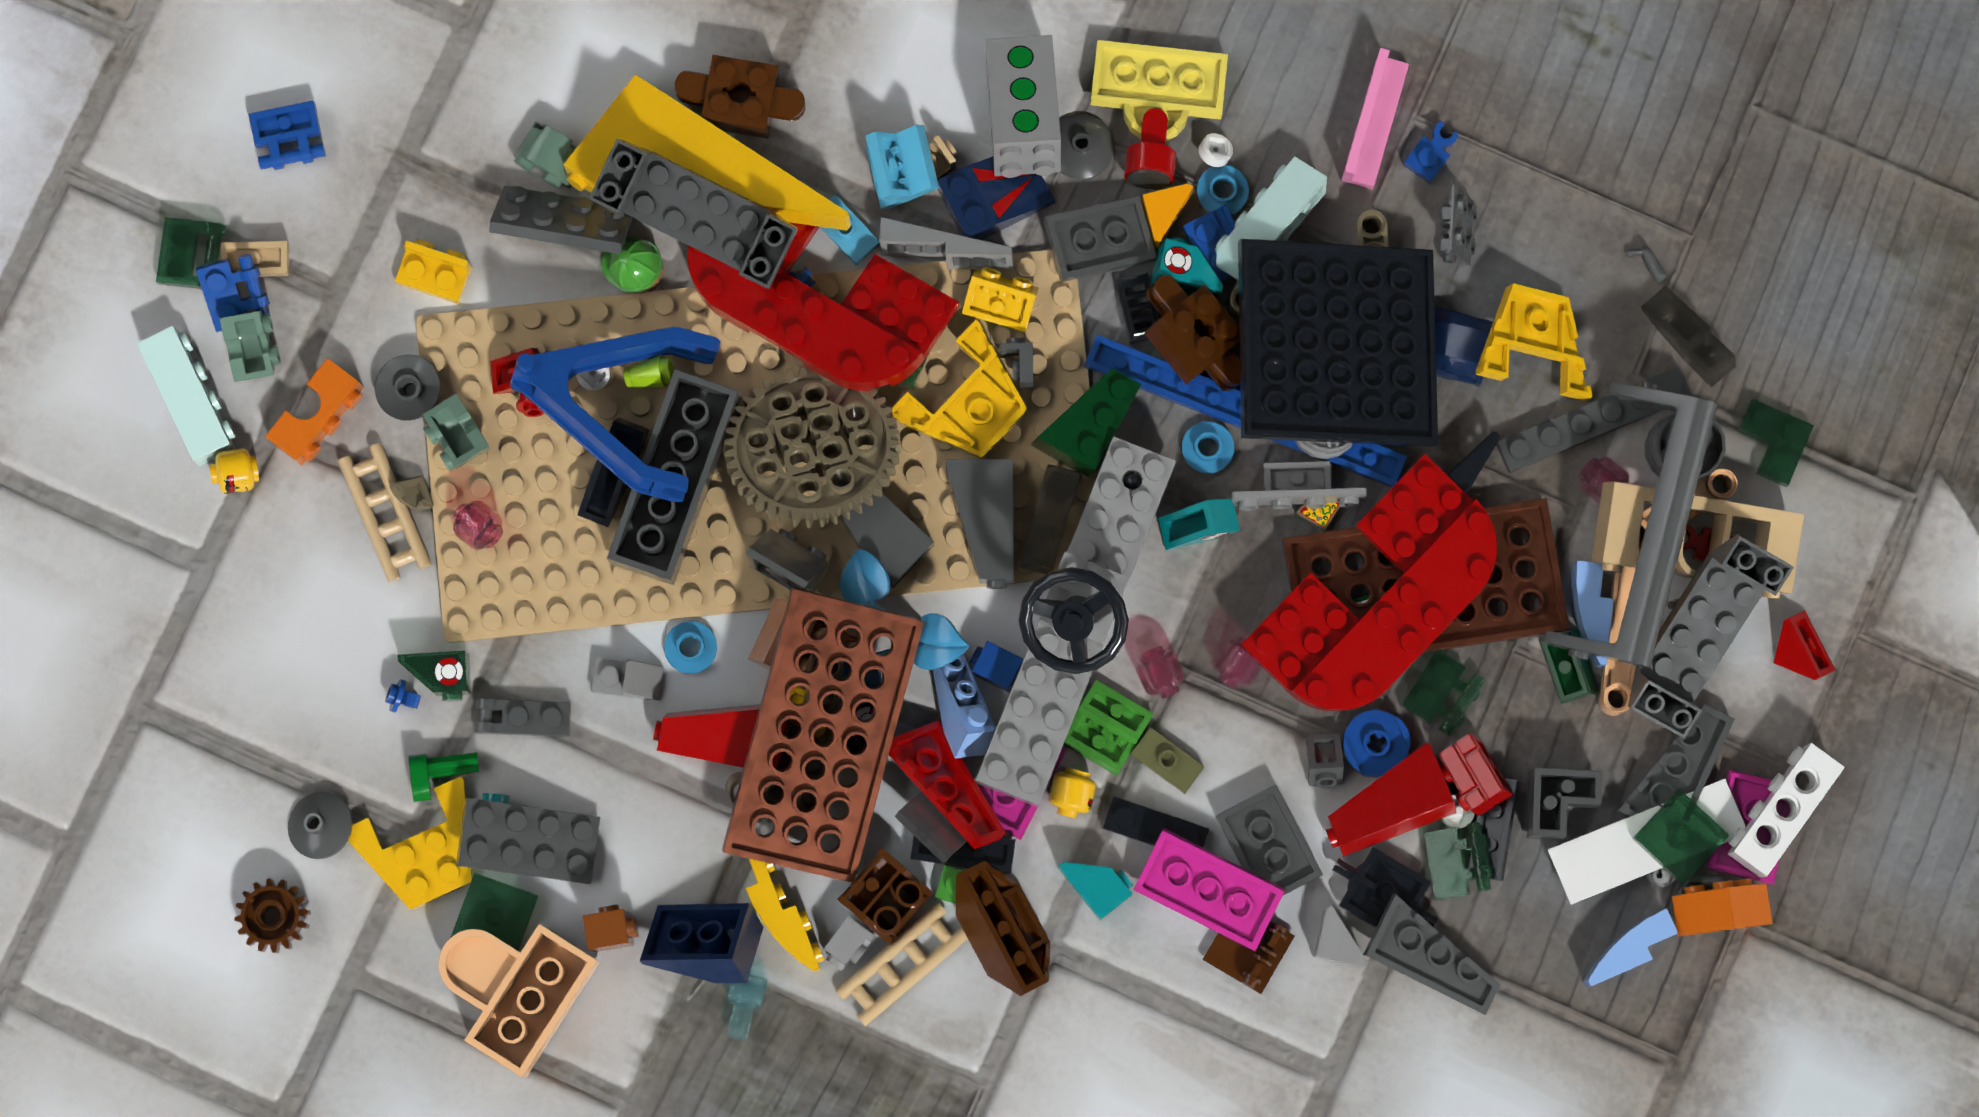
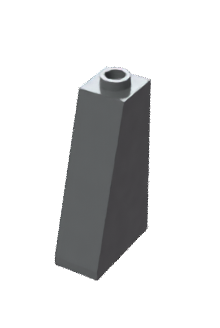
M946 459V473L979 583L987 584V589H1006L1007 584H1013L1014 581L1013 459Z
M839 482L835 486L844 487L849 483ZM884 494L882 497L872 495L873 506L861 503L863 513L859 514L852 509L850 510V520L844 518L842 514L839 516L858 548L875 555L886 568L890 579V593L934 547V541Z

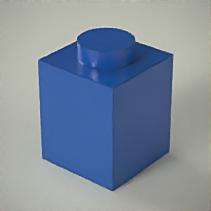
M987 641L984 648L977 646L969 664L974 666L972 670L974 676L1008 692L1023 663V658Z

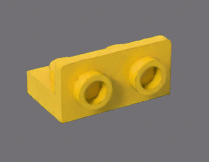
M416 239L415 243L405 240L403 247L406 251L395 278V283L459 304L472 269L470 263L465 260L466 255L451 249H447L446 253L434 250L435 245L421 239Z
M983 267L982 270L976 269L971 277L962 314L1026 332L1039 287L1033 286V282L1026 278L1014 277V279L1003 277L1000 271L992 268Z

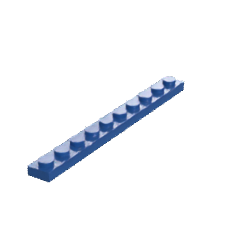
M1096 335L1084 368L1105 375L1114 368L1140 383L1139 389L1241 429L1240 390L1222 391L1214 380L1202 375H1198L1186 385L1168 362ZM1271 440L1307 454L1293 440ZM1353 443L1351 448L1339 457L1317 459L1330 461L1332 465L1392 487L1398 481L1407 456L1378 444Z

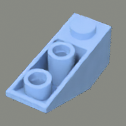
M962 654L952 663L933 670L943 732L954 758L985 755L996 730L966 658Z

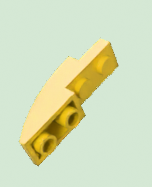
M749 859L758 883L745 889L760 919L772 936L788 953L813 972L820 971L819 963L825 960L818 942L811 944L806 932L812 929L806 911L799 912L796 905L783 909L782 904L786 903L787 899L781 883L774 885L770 872L775 871L774 865Z

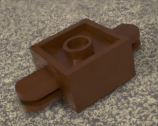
M712 55L709 74L683 71L675 80V91L678 99L683 103L703 106L701 117L724 132L768 139L772 118L797 121L804 115L806 110L805 98L800 90L778 86L780 77L778 65Z
M1164 275L1159 277L1147 289L1146 297L1162 317L1144 334L1186 385L1206 370L1222 391L1235 389L1240 384V360L1231 349L1240 342L1239 326L1205 284L1188 297L1172 276ZM1196 326H1199L1203 330L1205 336L1203 335L1202 331Z

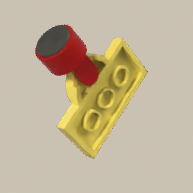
M1097 40L1090 105L1123 109L1124 121L1130 132L1141 139L1139 143L1132 144L1127 148L1124 177L1131 185L1150 190L1168 187L1174 181L1176 152L1171 147L1165 145V142L1176 137L1185 128L1188 116L1221 120L1228 54Z

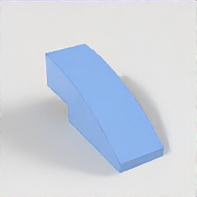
M1576 561L1572 565L1571 590L1573 610L1580 636L1585 639L1609 643L1614 599L1600 597L1603 578L1602 564ZM1589 655L1594 668L1602 669L1607 665L1606 658Z
M1667 908L1642 919L1608 946L1583 980L1585 987H1591L1653 960L1648 946L1678 934Z

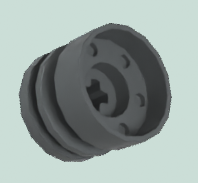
M1676 413L1659 420L1649 430L1644 443L1646 461L1650 469L1658 477H1660ZM1715 419L1699 479L1711 474L1721 464L1726 451L1725 435L1720 424Z

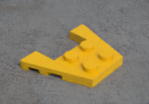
M1515 283L1507 286L1476 368V375L1499 381L1509 378V352L1514 350L1559 361L1561 363V396L1582 401L1592 398L1591 386H1586L1583 371L1586 370L1583 357H1579L1575 339L1579 337L1569 297Z
M975 319L958 337L955 344L971 357L979 367L935 414L930 413L909 392H906L892 407L893 418H896L897 422L979 459H983L1027 413L1028 409L1008 373L1002 366L993 346L988 341L983 328Z
M462 776L434 788L447 821L383 849L370 818L352 825V832L348 842L410 910L474 882L473 868L456 866L466 798V785Z

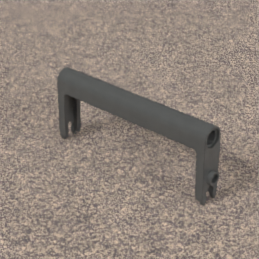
M1607 381L1606 387H1610L1609 394L1619 396L1618 399L1676 412L1619 635L1615 643H1606L1546 631L1545 637L1540 636L1539 641L1550 646L1569 650L1568 656L1582 660H1588L1589 655L1650 668L1718 404L1702 398L1658 390V385L1639 381L1638 386Z

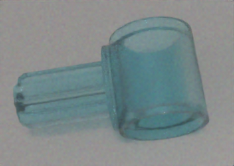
M749 975L747 983L730 984L728 1002L734 1006L727 1033L728 1037L741 1041L747 1039L753 1010L762 1008L768 982L767 978Z

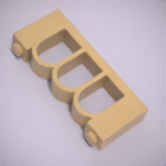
M1603 482L1591 562L1602 564L1601 570L1622 573L1623 567L1636 568L1640 554L1639 534L1644 503L1653 504L1656 493L1655 488L1620 482ZM1694 495L1691 511L1714 515L1709 553L1730 539L1733 518L1758 522L1755 544L1794 567L1776 596L1765 590L1761 597L1779 599L1780 594H1792L1804 514ZM1683 538L1674 573L1685 578H1693L1697 570L1692 569L1683 557Z

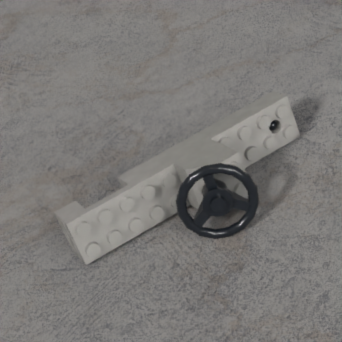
M1113 436L1067 552H1064L1058 569L1048 572L1033 582L1021 601L1018 622L1023 642L1028 647V650L977 775V784L1039 808L1093 671L1098 670L1113 660L1126 641L1129 619L1122 597L1175 467V460ZM1050 588L1047 598L1040 599L1042 593ZM1033 613L1040 615L1035 631L1032 623ZM1115 619L1113 636L1104 648V650H1102L1109 630L1111 628V625L1113 623V620Z

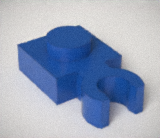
M1442 121L1435 126L1432 132V141L1423 136L1403 164V166L1429 184L1450 156L1443 149L1451 147L1458 137V132L1455 131L1450 138H1442L1440 135L1444 125Z

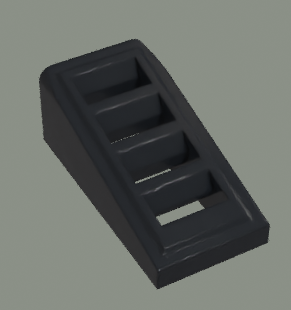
M1148 273L1115 280L1129 344L1149 341L1144 333L1151 326L1135 329L1134 324L1151 321L1152 325H1154L1159 320L1158 311L1147 297V302L1130 306L1128 304V300L1146 296L1147 289L1151 286ZM1143 284L1144 290L1126 294L1125 287ZM1149 309V314L1137 317L1131 316V312Z
M1496 431L1488 435L1447 474L1466 494L1499 441L1500 435Z

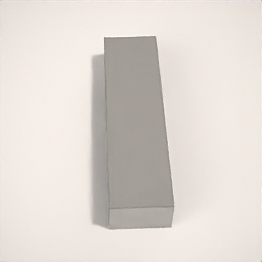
M881 217L879 242L882 256L946 257L947 269H982L983 267H988L995 270H1013L1012 247Z

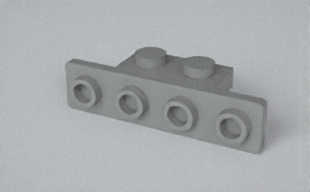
M1330 461L1263 463L1264 491L1232 492L1231 498L1234 506H1239V510L1243 511L1256 510L1259 508V505H1272L1273 509L1284 510L1292 508V504L1305 503L1306 507L1311 509L1323 508L1326 506V503H1339L1340 507L1350 508L1359 506V502H1365L1367 489H1332Z

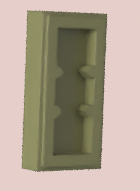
M1151 727L1130 754L1184 795L1205 767Z

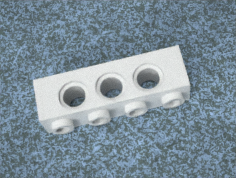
M1813 743L1805 745L1803 748L1800 746L1795 748L1786 761L1790 764L1784 775L1778 773L1767 788L1771 791L1764 802L1759 800L1749 812L1748 817L1751 818V821L1746 826V829L1738 828L1728 842L1732 847L1727 854L1759 878L1768 876L1845 768ZM1798 773L1805 774L1809 779V787L1806 791L1799 789L1795 783ZM1778 800H1784L1789 804L1790 813L1787 818L1781 817L1777 813L1776 804ZM1759 827H1764L1770 832L1771 839L1767 845L1761 844L1756 837Z

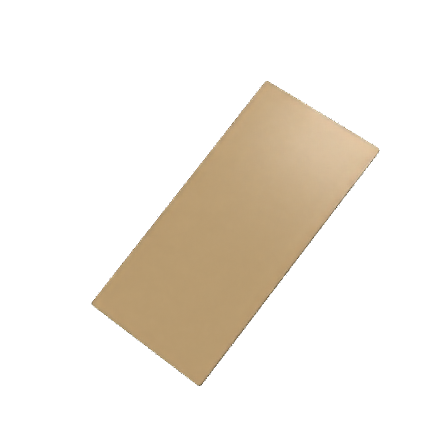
M1052 250L1014 253L1013 270H998L1001 272V276L1009 279H1014V277L1026 278L1033 282V286L1039 287L1027 330L1022 332L962 314L971 277L976 269H947L946 261L899 265L897 267L957 300L960 307L920 367L908 378L894 386L889 384L877 387L878 398L885 397L887 407L892 408L906 392H909L930 413L935 414L979 367L971 357L955 344V341L975 319L980 323L988 341L993 346L997 357L1028 409L1027 413L983 459H1013V584L1036 581L1048 572L1058 569L1064 552H1067L1099 474L1098 465L1097 469L1089 477L1082 475L1073 506L1042 497L1043 488L1053 478L1067 472L1077 471L1030 445L1046 428L1090 389L1088 369L1084 368L1087 359L1078 279L1060 282ZM864 269L812 274L811 277L817 283L811 288L841 305ZM695 287L418 316L416 328L419 356L434 366L441 383L440 396L435 406L457 394L490 446V449L458 469L455 468L449 471L439 455L444 452L443 447L439 442L433 445L426 435L431 499L434 504L432 510L444 639L449 643L771 609L776 598L788 600L790 590L751 568L746 555L749 547L769 529L777 533L780 529H784L798 538L796 544L807 550L810 545L826 554L825 561L829 563V569L814 593L844 600L840 590L841 576L851 556L859 548L841 517L838 515V524L834 525L830 518H826L824 527L819 525L818 520H813L811 527L807 528L805 520L802 519L797 527H793L792 518L790 517L784 524H780L779 514H776L772 519H768L767 508L757 513L755 503L751 505L746 504L745 495L739 496L738 485L733 486L731 475L728 474L727 463L725 462L724 452L726 451L724 446L674 585L610 564L607 556L631 488L627 486L609 527L578 516L577 514L597 458L545 413L538 417H527L524 413L519 412L516 408V402L519 400L521 392L493 394L490 361L529 348H538L540 353L669 327H680L710 335L720 340L719 352L716 354L713 364H703L673 355L662 357H670L675 370L738 390L740 395L738 406L745 407L743 403L744 396L754 398L753 387L764 390L763 380L766 379L771 384H774L775 374L777 373L783 379H786L788 369H791L795 376L799 375L801 367L806 369L807 374H811L812 370L805 367L801 360L751 331L747 333L715 314L702 301ZM1014 337L1025 338L1026 343L1033 342V388H1020V379H1013V359H1019V356H1000L999 343H1006L1007 338ZM645 360L610 367L609 381L600 390L591 391L583 388L577 380V375L568 381V390L573 401L608 432L613 420L618 417L650 429L639 459L642 461L668 386L667 388L626 386L624 368ZM813 398L809 401L818 402L821 400V398ZM784 406L778 408L777 410L785 411L789 409V407ZM805 416L800 417L801 420H807ZM854 417V418H851L850 420H851V421H859V420H862L863 418H861V417ZM897 422L901 452L898 453L899 464L894 465L896 474L895 476H889L890 486L882 487V493L934 541V547L886 597L986 587L987 584L979 583L946 473V459L979 458ZM840 423L841 436L843 440H845L850 454L848 438L846 435H844ZM821 426L818 429L827 430L830 426ZM791 434L786 436L785 438L794 439L798 435ZM808 436L809 445L813 448L814 455L817 456L815 446H812L811 439ZM774 438L778 458L780 457L783 470L786 473L783 455L779 451L776 438ZM757 443L753 447L761 448L766 444ZM862 445L859 447V449H869L872 446ZM830 454L827 458H836L839 454ZM800 462L795 464L794 466L803 467L807 463ZM766 471L762 475L770 476L775 472ZM823 472L818 473L819 477H823ZM806 491L803 493V495L811 496L816 492Z

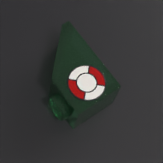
M465 650L397 655L398 662L436 696H442V701H461L462 695L471 694L469 654Z

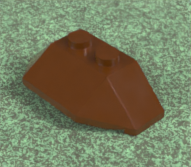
M986 861L956 875V917L987 976L1019 996L1049 982L1050 941L1019 883L1003 872L992 868Z

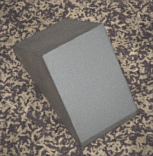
M1330 906L1325 909L1313 957L1356 968H1362L1369 964L1334 907Z

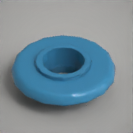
M1232 166L1211 167L1198 180L1197 195L1199 202L1209 212L1226 204L1230 214H1234L1248 200L1249 187L1247 179L1241 171ZM1223 181L1230 184L1233 189L1232 195L1228 198L1216 196L1213 190L1216 183Z
M1201 422L1193 425L1186 432L1182 441V454L1186 463L1194 470L1201 473H1215L1224 469L1230 463L1234 454V441L1230 432L1222 425L1215 422ZM1210 438L1217 443L1218 450L1214 455L1205 456L1200 453L1198 443L1202 439Z
M695 621L682 622L673 627L666 636L664 644L665 657L670 665L679 672L687 674L699 673L708 668L715 659L717 652L716 638L711 629L703 623ZM692 637L699 641L701 648L695 656L687 657L683 655L680 647L685 639Z

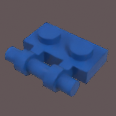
M314 100L249 114L254 145L256 148L269 147L270 155L258 157L261 170L272 167L274 170L285 168L286 164L301 161L303 164L312 163L315 158L326 156L323 143L311 146L309 137L322 135ZM298 140V149L281 152V143Z
M244 254L238 257L241 268L237 270H232L229 258L196 267V273L216 332L222 331L219 318L245 314L246 310L255 309V312L261 311L262 314L270 313L267 306L270 304L267 293L262 291L258 278L261 276L259 267L254 265L251 254ZM237 282H246L250 294L249 297L241 298Z

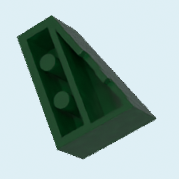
M1112 368L1030 445L1089 477L1097 469L1141 384Z

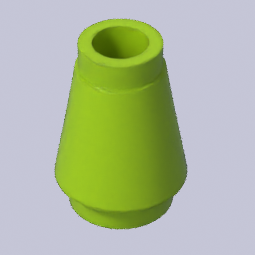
M662 355L624 368L626 386L667 388L674 372L673 362L670 357L663 358Z

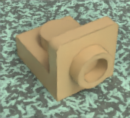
M937 134L932 138L929 148L938 181L956 169L955 157L958 154L948 139L942 141Z

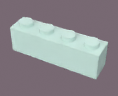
M1295 156L1287 166L1283 164L1277 170L1273 178L1274 182L1268 189L1263 188L1258 193L1249 212L1244 211L1238 217L1235 229L1229 236L1225 234L1217 243L1215 248L1217 252L1216 266L1239 281L1238 241L1240 239L1287 241L1325 195L1327 176Z
M171 326L136 343L192 460L198 466H202L214 460L219 451L236 449L232 442V439L236 438L235 432L228 420L222 421L217 411L222 408L221 403L213 390L208 392L203 382L208 379L207 374L199 361L194 363L189 353L194 348L186 332L180 334L174 326Z

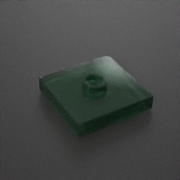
M1677 789L1632 839L1681 885H1684L1728 838L1729 834L1681 789Z
M474 873L451 937L464 930H483L519 951L539 895Z

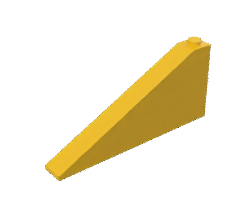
M636 74L563 164L568 176L567 181L579 191L586 189L592 193L614 143L619 138L653 151L775 212L790 223L846 231L851 226L849 212Z

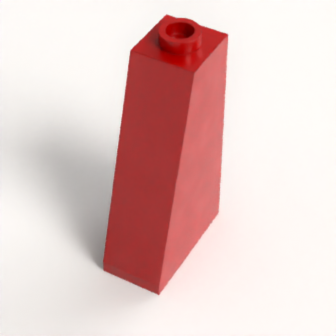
M760 704L666 713L662 721L657 720L654 729L653 740L658 741L657 751L744 768ZM789 719L784 721L781 726V732L784 736H786ZM778 752L772 759V765L776 769H780L783 752Z
M1430 743L1422 745L1328 816L1331 828L1326 829V833L1332 848L1339 847L1344 857L1457 813L1453 797Z

